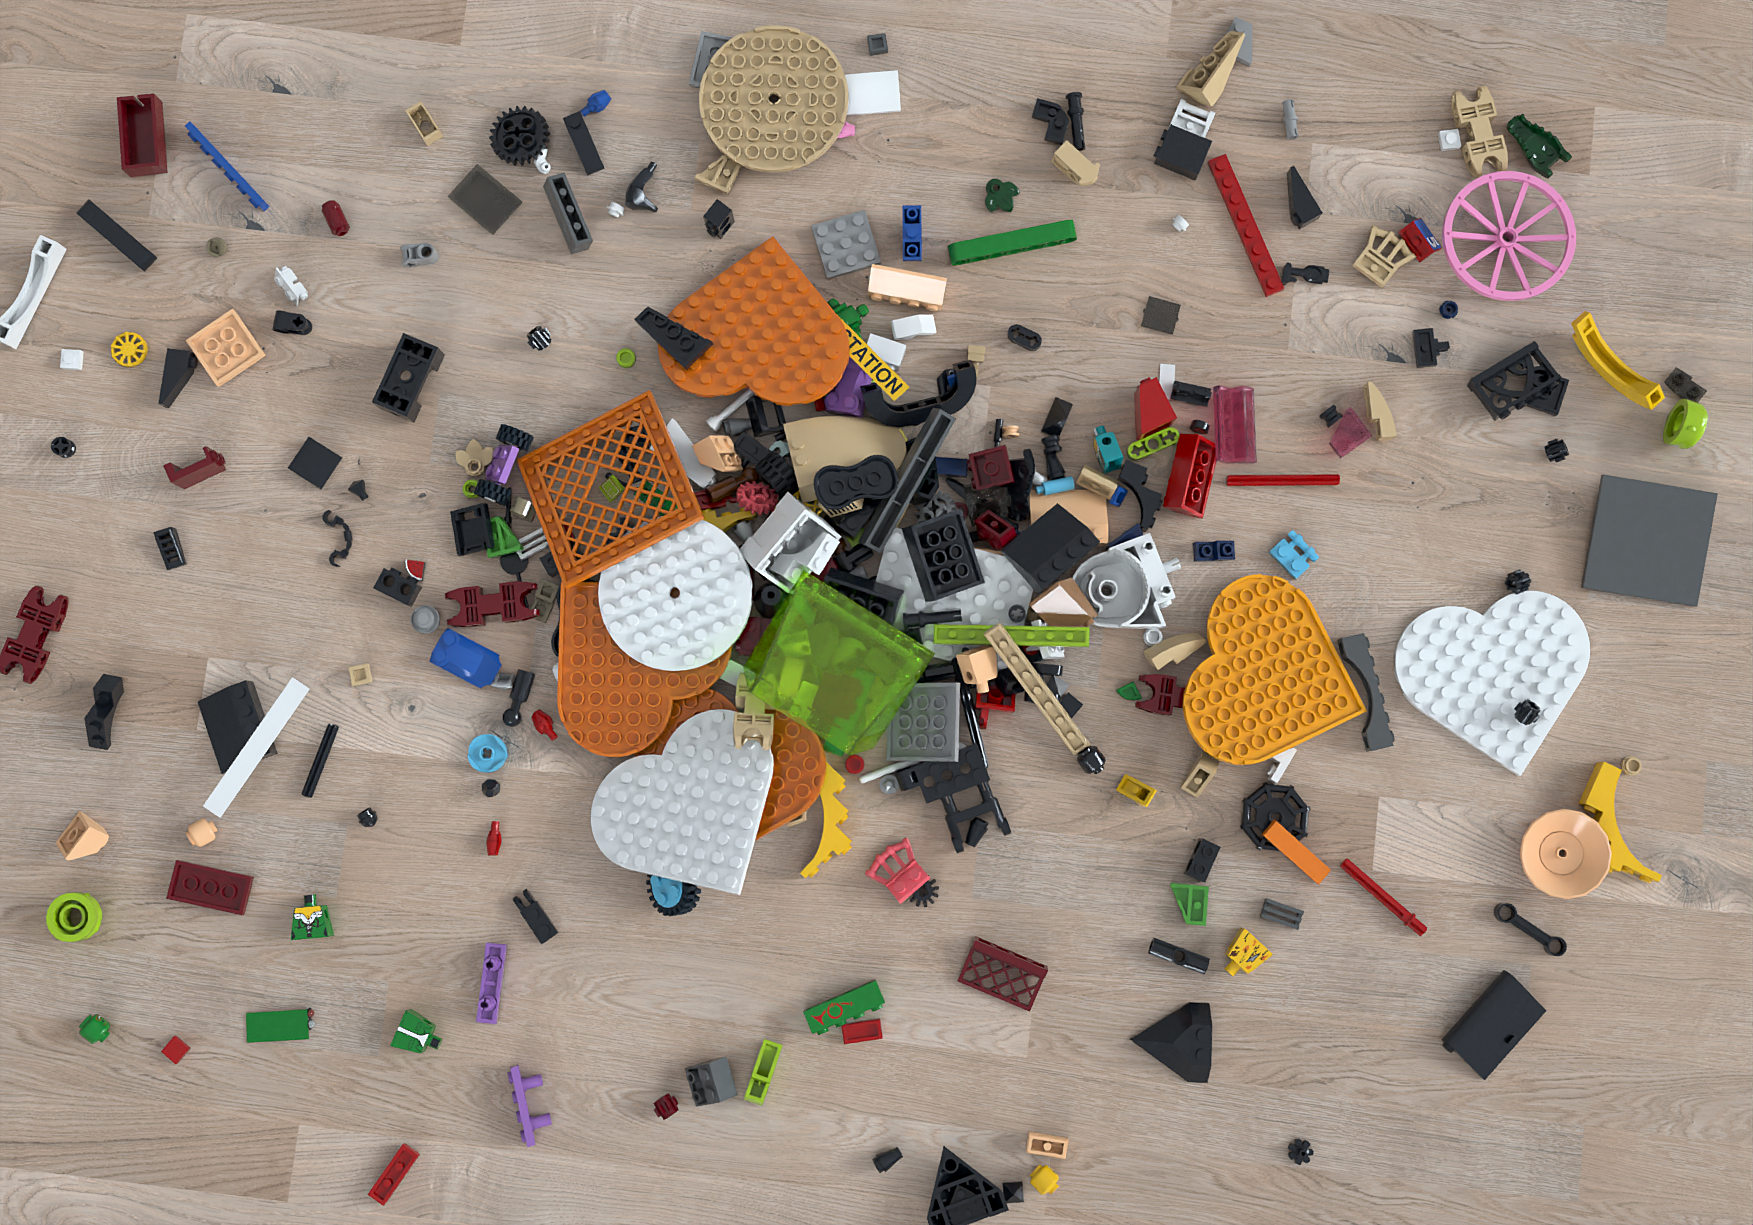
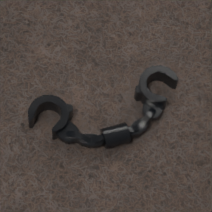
M327 510L323 514V521L331 527H335L336 524L343 525L345 529L346 549H343L341 552L334 550L329 557L331 565L341 567L334 562V558L340 555L343 559H346L349 555V549L352 546L351 541L353 540L352 533L349 531V526L338 515L335 516L332 522H329L327 518L332 511Z

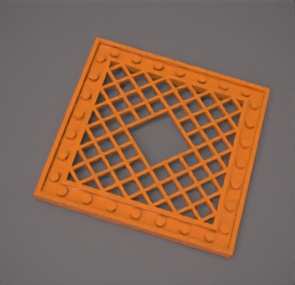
M650 390L517 459L564 587L567 589L705 519ZM632 422L640 423L637 432L629 430ZM643 427H645L648 435L641 434ZM616 430L623 432L620 441L612 439ZM627 434L635 436L631 444L624 442ZM639 437L646 439L643 448L635 446ZM599 439L606 441L603 450L595 448ZM650 442L654 451L647 449ZM610 443L618 444L615 453L607 451ZM622 446L629 447L626 457L619 455ZM582 448L589 449L586 458L579 457ZM634 449L641 451L638 460L630 458ZM594 451L601 453L598 462L590 460ZM645 452L653 454L650 463L642 461ZM605 454L613 456L609 465L602 464ZM565 457L573 458L570 467L562 465ZM656 457L660 463V466L653 465L656 460ZM617 458L624 460L621 469L613 467ZM577 460L584 462L581 471L573 469ZM628 461L636 463L633 472L625 470ZM589 463L596 465L592 474L585 472ZM549 465L556 467L553 476L546 474ZM640 465L647 466L644 476L636 474ZM600 467L630 475L617 509L586 500ZM652 468L659 470L656 479L648 477ZM560 469L567 470L564 479L557 478ZM572 472L579 474L575 483L568 481ZM663 473L667 482L660 481ZM583 475L591 477L587 486L580 485ZM635 477L642 479L639 488L631 486ZM545 478L551 479L549 485ZM555 481L562 482L559 492L551 490ZM646 481L654 482L651 491L643 490ZM566 484L574 486L570 495L563 493ZM658 484L666 486L663 495L655 493ZM578 488L585 489L582 498L574 497ZM629 489L637 491L634 500L626 498ZM669 489L671 490L674 499L667 497ZM641 493L649 495L645 504L638 502ZM552 494H556V495H557L556 498H555V501H554V499H553V497H552ZM561 496L568 498L565 507L558 506ZM653 496L661 498L657 507L650 506ZM572 500L580 502L576 511L569 509ZM665 500L673 502L669 511L661 509ZM624 502L632 504L628 513L620 511ZM584 503L592 505L588 515L581 513ZM636 505L644 507L640 516L632 514ZM595 507L603 509L599 518L592 516ZM557 509L563 510L561 517ZM647 509L655 511L652 520L644 518ZM607 510L615 512L611 522L604 520ZM567 512L575 514L571 523L564 521ZM660 512L666 514L657 519ZM619 514L626 516L623 525L615 523ZM578 516L586 518L582 527L575 525ZM630 518L638 520L635 529L627 527ZM590 519L598 521L594 530L587 529ZM642 521L649 523L640 528ZM602 523L609 525L606 534L598 532ZM564 525L569 526L567 533L565 531ZM613 527L621 528L617 538L610 536ZM573 528L581 530L577 539L570 537ZM625 530L631 531V533L623 537ZM585 532L592 533L589 543L581 541ZM596 535L604 537L601 546L593 545ZM608 539L614 540V542L606 545ZM570 541L575 542L573 549L570 544ZM579 544L587 546L583 555L576 553ZM591 548L598 549L595 552L589 554Z

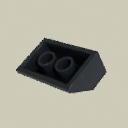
M864 498L862 509L832 518L826 514L823 519L831 527H834L842 535L854 542L872 518L882 499Z

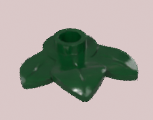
M991 179L986 184L987 196L985 198V205L990 212L996 210L997 207L1003 211L1011 212L1014 207L1013 197L1018 195L1020 191L1012 182ZM993 185L998 186V191L993 190Z

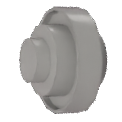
M427 605L417 607L411 615L412 627L422 634L434 632L440 624L438 611Z

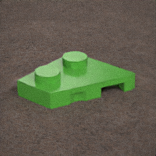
M503 517L490 518L495 547L487 549L488 558L524 550Z
M1171 883V888L1186 924L1206 926L1209 886Z

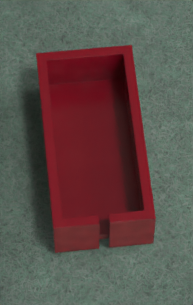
M154 93L137 95V99L134 96L117 97L122 170L130 177L168 173L163 102Z

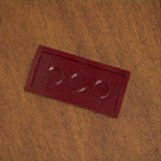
M176 860L166 899L245 915L254 876Z

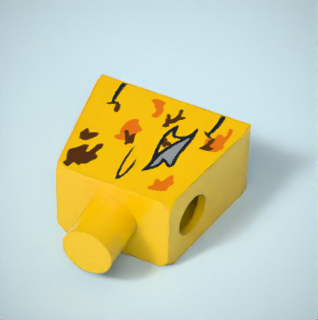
M1241 927L1225 952V955L1231 961L1224 969L1231 976H1234L1240 969L1249 974L1271 957L1273 953L1250 932Z

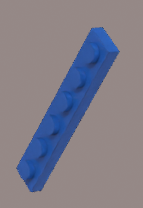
M189 121L185 125L189 130L187 135L194 142L199 141L202 144L199 148L207 156L211 154L214 157L211 161L219 169L223 167L226 170L224 175L231 182L235 180L238 183L236 188L243 195L247 193L251 197L249 202L256 209L260 207L263 211L267 210L270 206Z

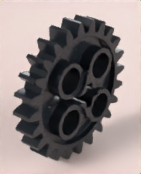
M516 106L515 111L509 108L508 114L503 111L504 117L497 116L499 122L492 123L495 129H490L492 136L489 139L492 141L490 145L494 149L493 151L501 160H505L507 164L512 162L514 166L519 161L521 166H523L525 160L531 164V158L537 160V154L543 155L541 149H547L544 143L550 142L547 137L550 135L545 118L538 111L535 112L532 107L528 111L526 106L521 110Z

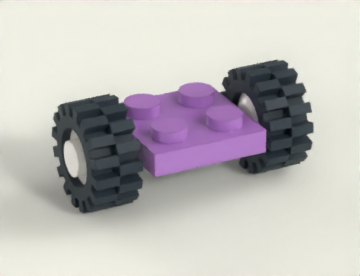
M501 424L496 439L507 445H499L495 448L493 461L486 469L485 474L487 476L485 480L479 479L474 494L491 502L507 506L512 491L502 487L500 484H506L519 449L528 451L533 436L523 430Z

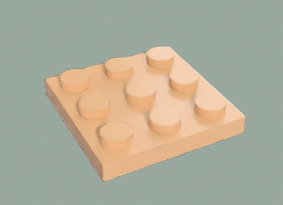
M231 309L186 340L218 387L266 356L234 309Z

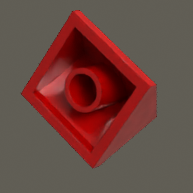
M996 685L988 686L989 691L985 693H978L976 690L975 709H989V711L1006 713L1015 712L1016 694L1004 697Z

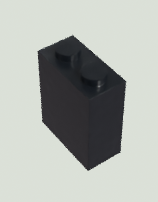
M1171 124L1169 130L1164 129L1160 139L1163 141L1161 147L1157 146L1153 155L1156 157L1154 164L1196 180L1212 141Z

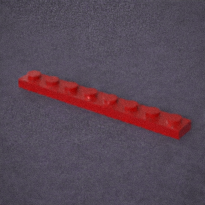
M1224 154L1209 160V168L1265 297L1283 291L1285 288L1227 155Z

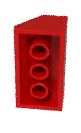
M1180 434L1163 507L1176 513L1203 519L1220 448L1219 445L1199 434Z

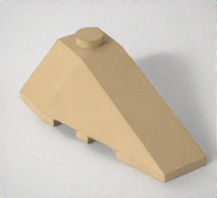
M1229 31L1213 47L1214 51L1207 57L1203 56L1200 59L1201 63L1194 70L1190 68L1176 86L1177 90L1198 104L1213 106L1224 90L1245 34L1243 32Z

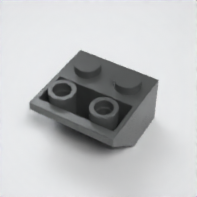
M727 1057L712 1059L685 1068L696 1107L720 1103L738 1095Z

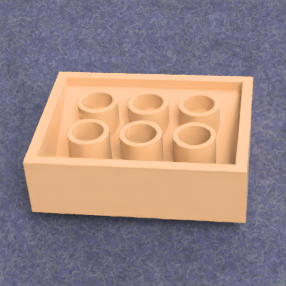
M1088 489L1069 490L1046 496L1043 493L1036 494L1035 490L1030 491L1029 526L1058 503L1090 529L1100 541L1097 546H1106L1108 544V518L1105 497Z

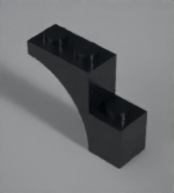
M1126 460L1117 481L1126 485L1136 496L1141 510L1140 526L1142 531L1146 532L1148 528L1152 529L1156 518L1153 516L1155 511H1159L1163 501L1160 498L1162 494L1141 486V484L1145 485L1149 476L1146 474L1148 468Z
M103 674L93 687L95 704L84 718L89 747L108 750L111 746L112 721L117 704L124 693L122 677Z

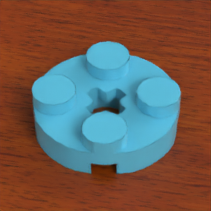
M491 734L479 735L469 745V763L474 769L484 773L499 770L508 757L507 747L503 740ZM484 749L492 750L490 758L483 757L485 754Z

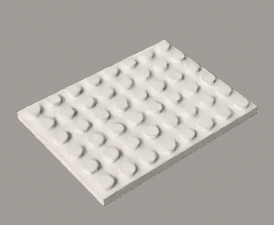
M895 527L884 547L876 582L904 590L892 632L904 630L903 613L915 614L919 611L933 613L961 609V615L955 616H961L962 622L938 624L996 625L1000 622L1003 626H1024L1025 619L1015 623L1010 620L1008 612L1013 605H1021L1024 607L1027 615L1033 588L1005 556L974 548L985 583L936 601L925 602L902 529ZM1013 610L1011 614H1014V616L1012 617L1015 619L1018 616L1022 617L1023 613H1020L1022 610ZM928 624L924 628H920L925 655L952 661L957 654L962 653L964 647L971 650L982 646L933 644L934 624ZM996 652L998 673V670L1008 668V666Z

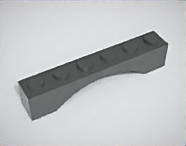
M1362 633L1338 639L1337 642L1342 659L1357 672L1367 693L1368 715L1361 733L1366 752L1394 746L1395 738L1393 732L1389 730L1388 723L1390 719L1388 713L1384 711L1383 704L1385 700L1383 694L1379 692L1378 685H1380L1378 675L1374 673L1373 667L1375 662L1373 656L1369 654L1368 648H1370L1368 638Z

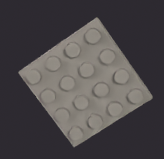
M893 683L891 686L888 685L886 761L958 762L960 683Z

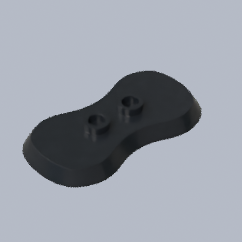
M883 455L869 456L852 466H825L814 476V490L817 499L822 506L831 510L842 509L861 498H888L896 492L899 483L898 474L893 462Z

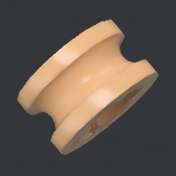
M1019 426L1002 427V431H1004L1002 437H1019V433H1017Z

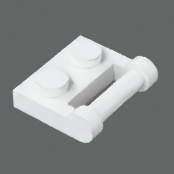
M1181 99L1171 124L1205 138L1215 112L1211 110L1210 112L1205 111ZM1182 110H1185L1207 120L1206 122L1202 121L1200 119L1183 113Z

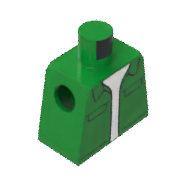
M408 1009L402 1017L390 1046L423 1053L428 1046L438 1050L442 1038L433 1035L436 1029L434 1023L416 1011Z

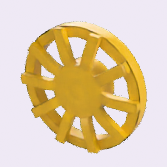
M122 333L116 336L111 344L112 358L121 366L135 367L141 364L147 356V343L137 333ZM129 336H133L131 342H129ZM123 337L126 339L125 343L121 340ZM138 337L141 341L134 344L136 338ZM143 344V350L138 349V346ZM115 348L121 349V351L115 353ZM138 352L142 353L140 358L136 356ZM123 354L120 360H118L116 356ZM125 357H127L128 363H123ZM134 357L137 361L131 363V358Z

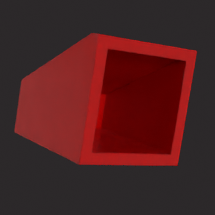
M1148 377L1142 380L1134 393L1137 441L1170 427L1177 419L1157 377L1153 379Z

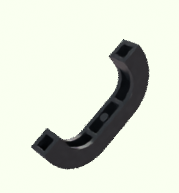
M971 360L952 364L954 371L953 385L946 393L936 397L902 405H892L884 400L881 387L877 383L860 386L862 398L869 413L880 423L892 427L917 426L927 420L933 408L941 409L952 415L969 402L976 387L975 366Z

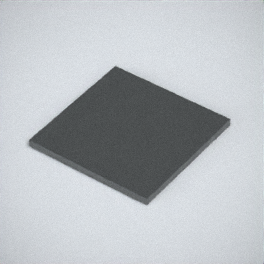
M1601 475L1581 588L1697 607L1718 493Z

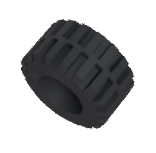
M771 451L755 466L756 472L767 485H770V489L775 490V494H778L780 499L787 492L793 495L799 490L794 469L778 453Z

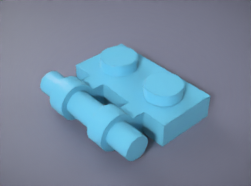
M1292 530L1287 534L1292 541L1288 543L1283 538L1269 551V554L1296 580L1310 567L1305 560L1309 557L1315 562L1319 556L1315 553V549L1312 546L1309 547L1302 540L1303 537ZM1295 545L1304 552L1301 556L1293 549Z

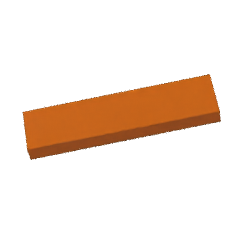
M1273 820L1262 833L1270 843L1316 884L1319 885L1331 871L1330 868L1276 820Z

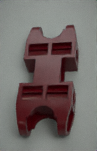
M515 581L499 583L500 593L483 595V588L480 586L463 587L446 592V600H456L461 606L460 612L456 616H453L452 619H447V625L467 628L486 626L485 616L502 614V622L505 623L521 622L540 616L539 609L530 610L524 605L525 596L531 593V591L537 590L538 586L536 583Z
M38 585L28 592L16 616L19 619L25 620L18 638L7 637L0 654V673L7 675L12 668L21 663L23 667L22 673H24L23 682L32 684L43 671L50 651L44 650L42 647L50 630L60 631L69 603L68 597L61 594L55 601L46 606L43 597L44 589Z
M1162 674L1139 675L1138 681L1146 682V685L1152 688L1153 695L1150 700L1136 701V708L1166 716L1172 715L1173 707L1183 708L1185 688L1176 686L1177 677Z

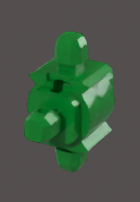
M834 298L829 300L827 303L834 312L862 339L859 333L861 332L859 327L862 325L860 317L863 318L869 313L867 306L861 304L855 310L852 305L847 307L845 302L840 305Z

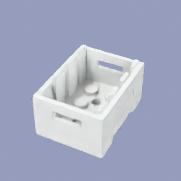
M787 492L775 506L776 509L755 534L752 537L750 536L743 544L740 551L745 560L756 571L792 595L812 571L805 568L797 583L793 584L770 570L780 553L791 555L805 550L818 539L823 531L829 533L836 540H839L841 536L822 517Z

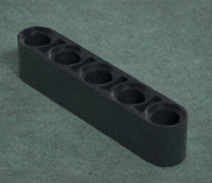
M88 199L76 212L144 272L157 259L153 253L91 200Z

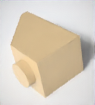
M1203 750L1189 771L1181 789L1198 798L1216 774L1220 760L1215 759Z

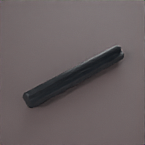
M327 725L301 793L305 797H313L339 727L337 725Z

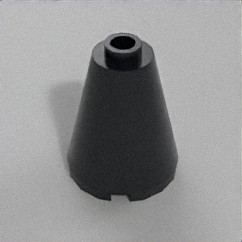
M768 582L757 590L754 598L755 607L763 617L779 619L790 611L792 595L775 583Z

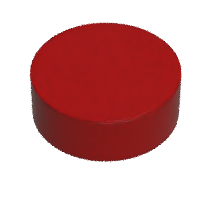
M851 755L846 759L845 767L849 773L859 774L864 769V760L859 755Z

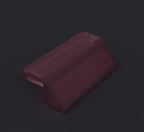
M1220 385L1214 386L1216 461L1226 464L1257 463L1254 388L1247 386L1234 388Z

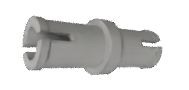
M1289 99L1282 102L1284 112L1283 123L1286 127L1287 140H1292L1299 137L1296 123L1298 116L1295 115L1294 100Z

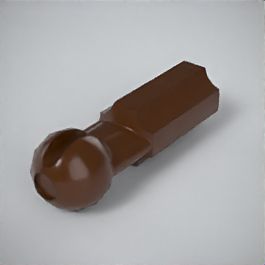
M747 467L742 471L741 476L737 478L729 476L705 487L706 496L711 503L717 502L736 493L738 487L741 484H745V482L752 484L755 481L757 483L760 476L755 468Z

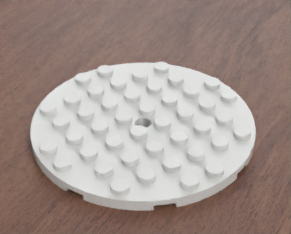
M701 520L602 571L598 589L600 612L613 640L626 654L636 661L660 670L682 671L695 669L722 656L743 632L752 606L751 574L742 552L731 538L715 525ZM642 522L640 528L649 523ZM628 531L626 534L623 535V537L631 533V531ZM673 587H677L680 590L679 597L675 599L670 596Z

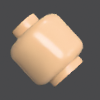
M202 818L188 826L186 835L193 846L202 847L215 840L214 832L218 830L213 821L208 822L205 818Z

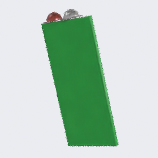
M309 1007L303 1010L246 1013L247 1043L309 1039V1030L315 1025L311 1019L314 1011Z

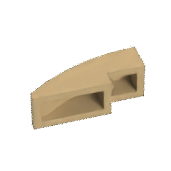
M1367 382L1363 386L1367 423H1375L1377 441L1392 440L1397 435L1391 411L1373 382Z
M1197 632L1186 633L1165 639L1151 646L1143 653L1148 662L1159 670L1171 660L1177 665L1207 643V640Z

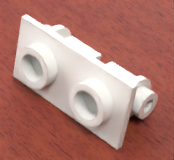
M285 266L280 270L278 268L275 269V282L285 290L289 301H293L298 306L299 299L305 300L308 298V292L301 282L293 284L298 281V278L290 268Z

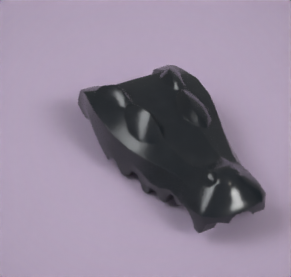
M1031 449L1023 450L1024 458L1010 459L1015 483L1000 486L1003 489L1004 501L1008 504L1009 514L1007 516L1013 521H1023L1029 517V498L1035 475V462Z

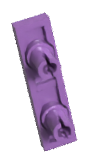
M486 943L476 1022L497 1024L507 944Z
M514 1065L510 1067L511 1071L507 1072L509 1083H514L515 1091L512 1092L514 1104L518 1103L519 1111H516L518 1123L522 1122L524 1129L520 1131L522 1143L526 1142L527 1147L535 1145L534 1129L552 1125L550 1113L532 1117L528 1111L525 1092L528 1089L543 1086L541 1074L523 1078L520 1074L519 1065Z

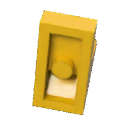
M1127 774L1124 775L1116 788L1117 792L1134 800L1143 807H1148L1157 791Z

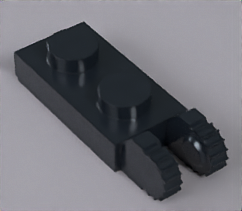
M525 889L523 895L531 905L525 908L521 899L517 896L513 898V901L541 944H544L559 932L539 902L535 901L531 893Z

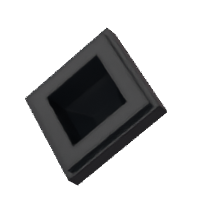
M1022 1181L1003 1183V1195L1006 1203L1024 1202Z

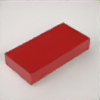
M880 1018L846 1023L841 1026L844 1044L883 1039Z

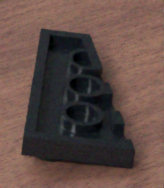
M650 307L645 308L634 319L685 370L713 345L711 340L699 336L698 333L688 330L678 322L675 323L668 319L667 316Z

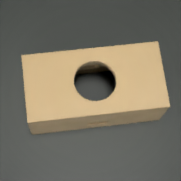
M422 101L405 110L427 146L444 137ZM429 121L431 128L428 131H423L421 129L422 122Z

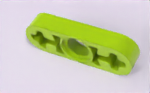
M1169 427L1130 444L1127 449V456L1133 461H1138L1168 448L1179 440V432L1177 429ZM1167 432L1175 435L1173 441L1171 439L1164 440L1163 443L1165 445H1162L1161 439L1168 435ZM1150 439H1155L1158 442L1156 449L1149 448L1148 441ZM1141 443H1144L1145 449L1138 453L1139 456L1131 453L1133 447L1140 449L1143 446Z

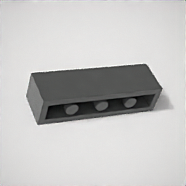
M565 173L547 177L543 188L570 253L574 254L588 250L593 239Z

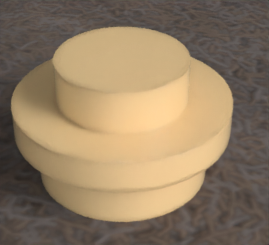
M1628 756L1623 759L1621 768L1625 774L1633 776L1641 771L1642 765L1638 758Z

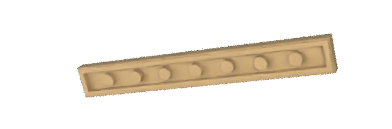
M999 622L984 632V636L1071 753L1076 755L1090 746L1089 741L1003 625Z

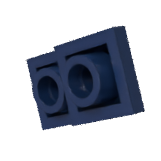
M1234 541L1194 542V562L1235 560Z

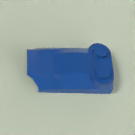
M449 628L441 635L429 661L479 688L491 685L502 666L499 661V654Z

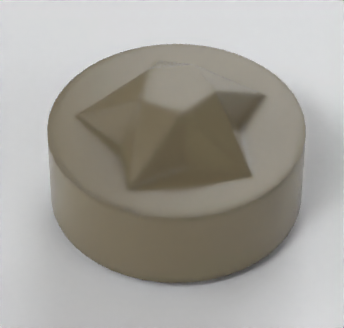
M216 237L208 240L206 249L211 256L220 257L226 253L227 244L223 239Z

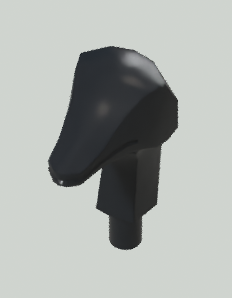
M650 162L648 167L644 168L629 184L625 197L627 208L657 212V206L652 204L643 192V187L653 177V172L657 167L656 163Z

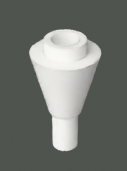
M744 520L735 525L736 530L734 532L744 543L750 536H753L750 522L746 523Z

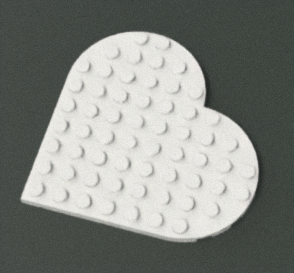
M1525 591L1517 595L1513 593L1497 600L1483 615L1471 609L1458 606L1439 607L1419 615L1406 626L1398 639L1394 652V672L1403 695L1416 709L1517 776H1521L1585 675L1590 658V642L1584 623L1575 610L1566 602L1548 593ZM1527 699L1540 707V712L1538 713L1540 717L1535 723L1532 722L1530 725L1520 723L1515 719L1514 715L1516 712L1514 708L1517 704Z
M716 709L691 717L671 735L662 755H641L626 760L615 767L602 781L595 794L591 808V827L598 847L608 859L625 869L740 895L772 780L774 761L771 748L770 750H763L758 741L749 740L744 743V746H741V749H735L733 741L735 711Z

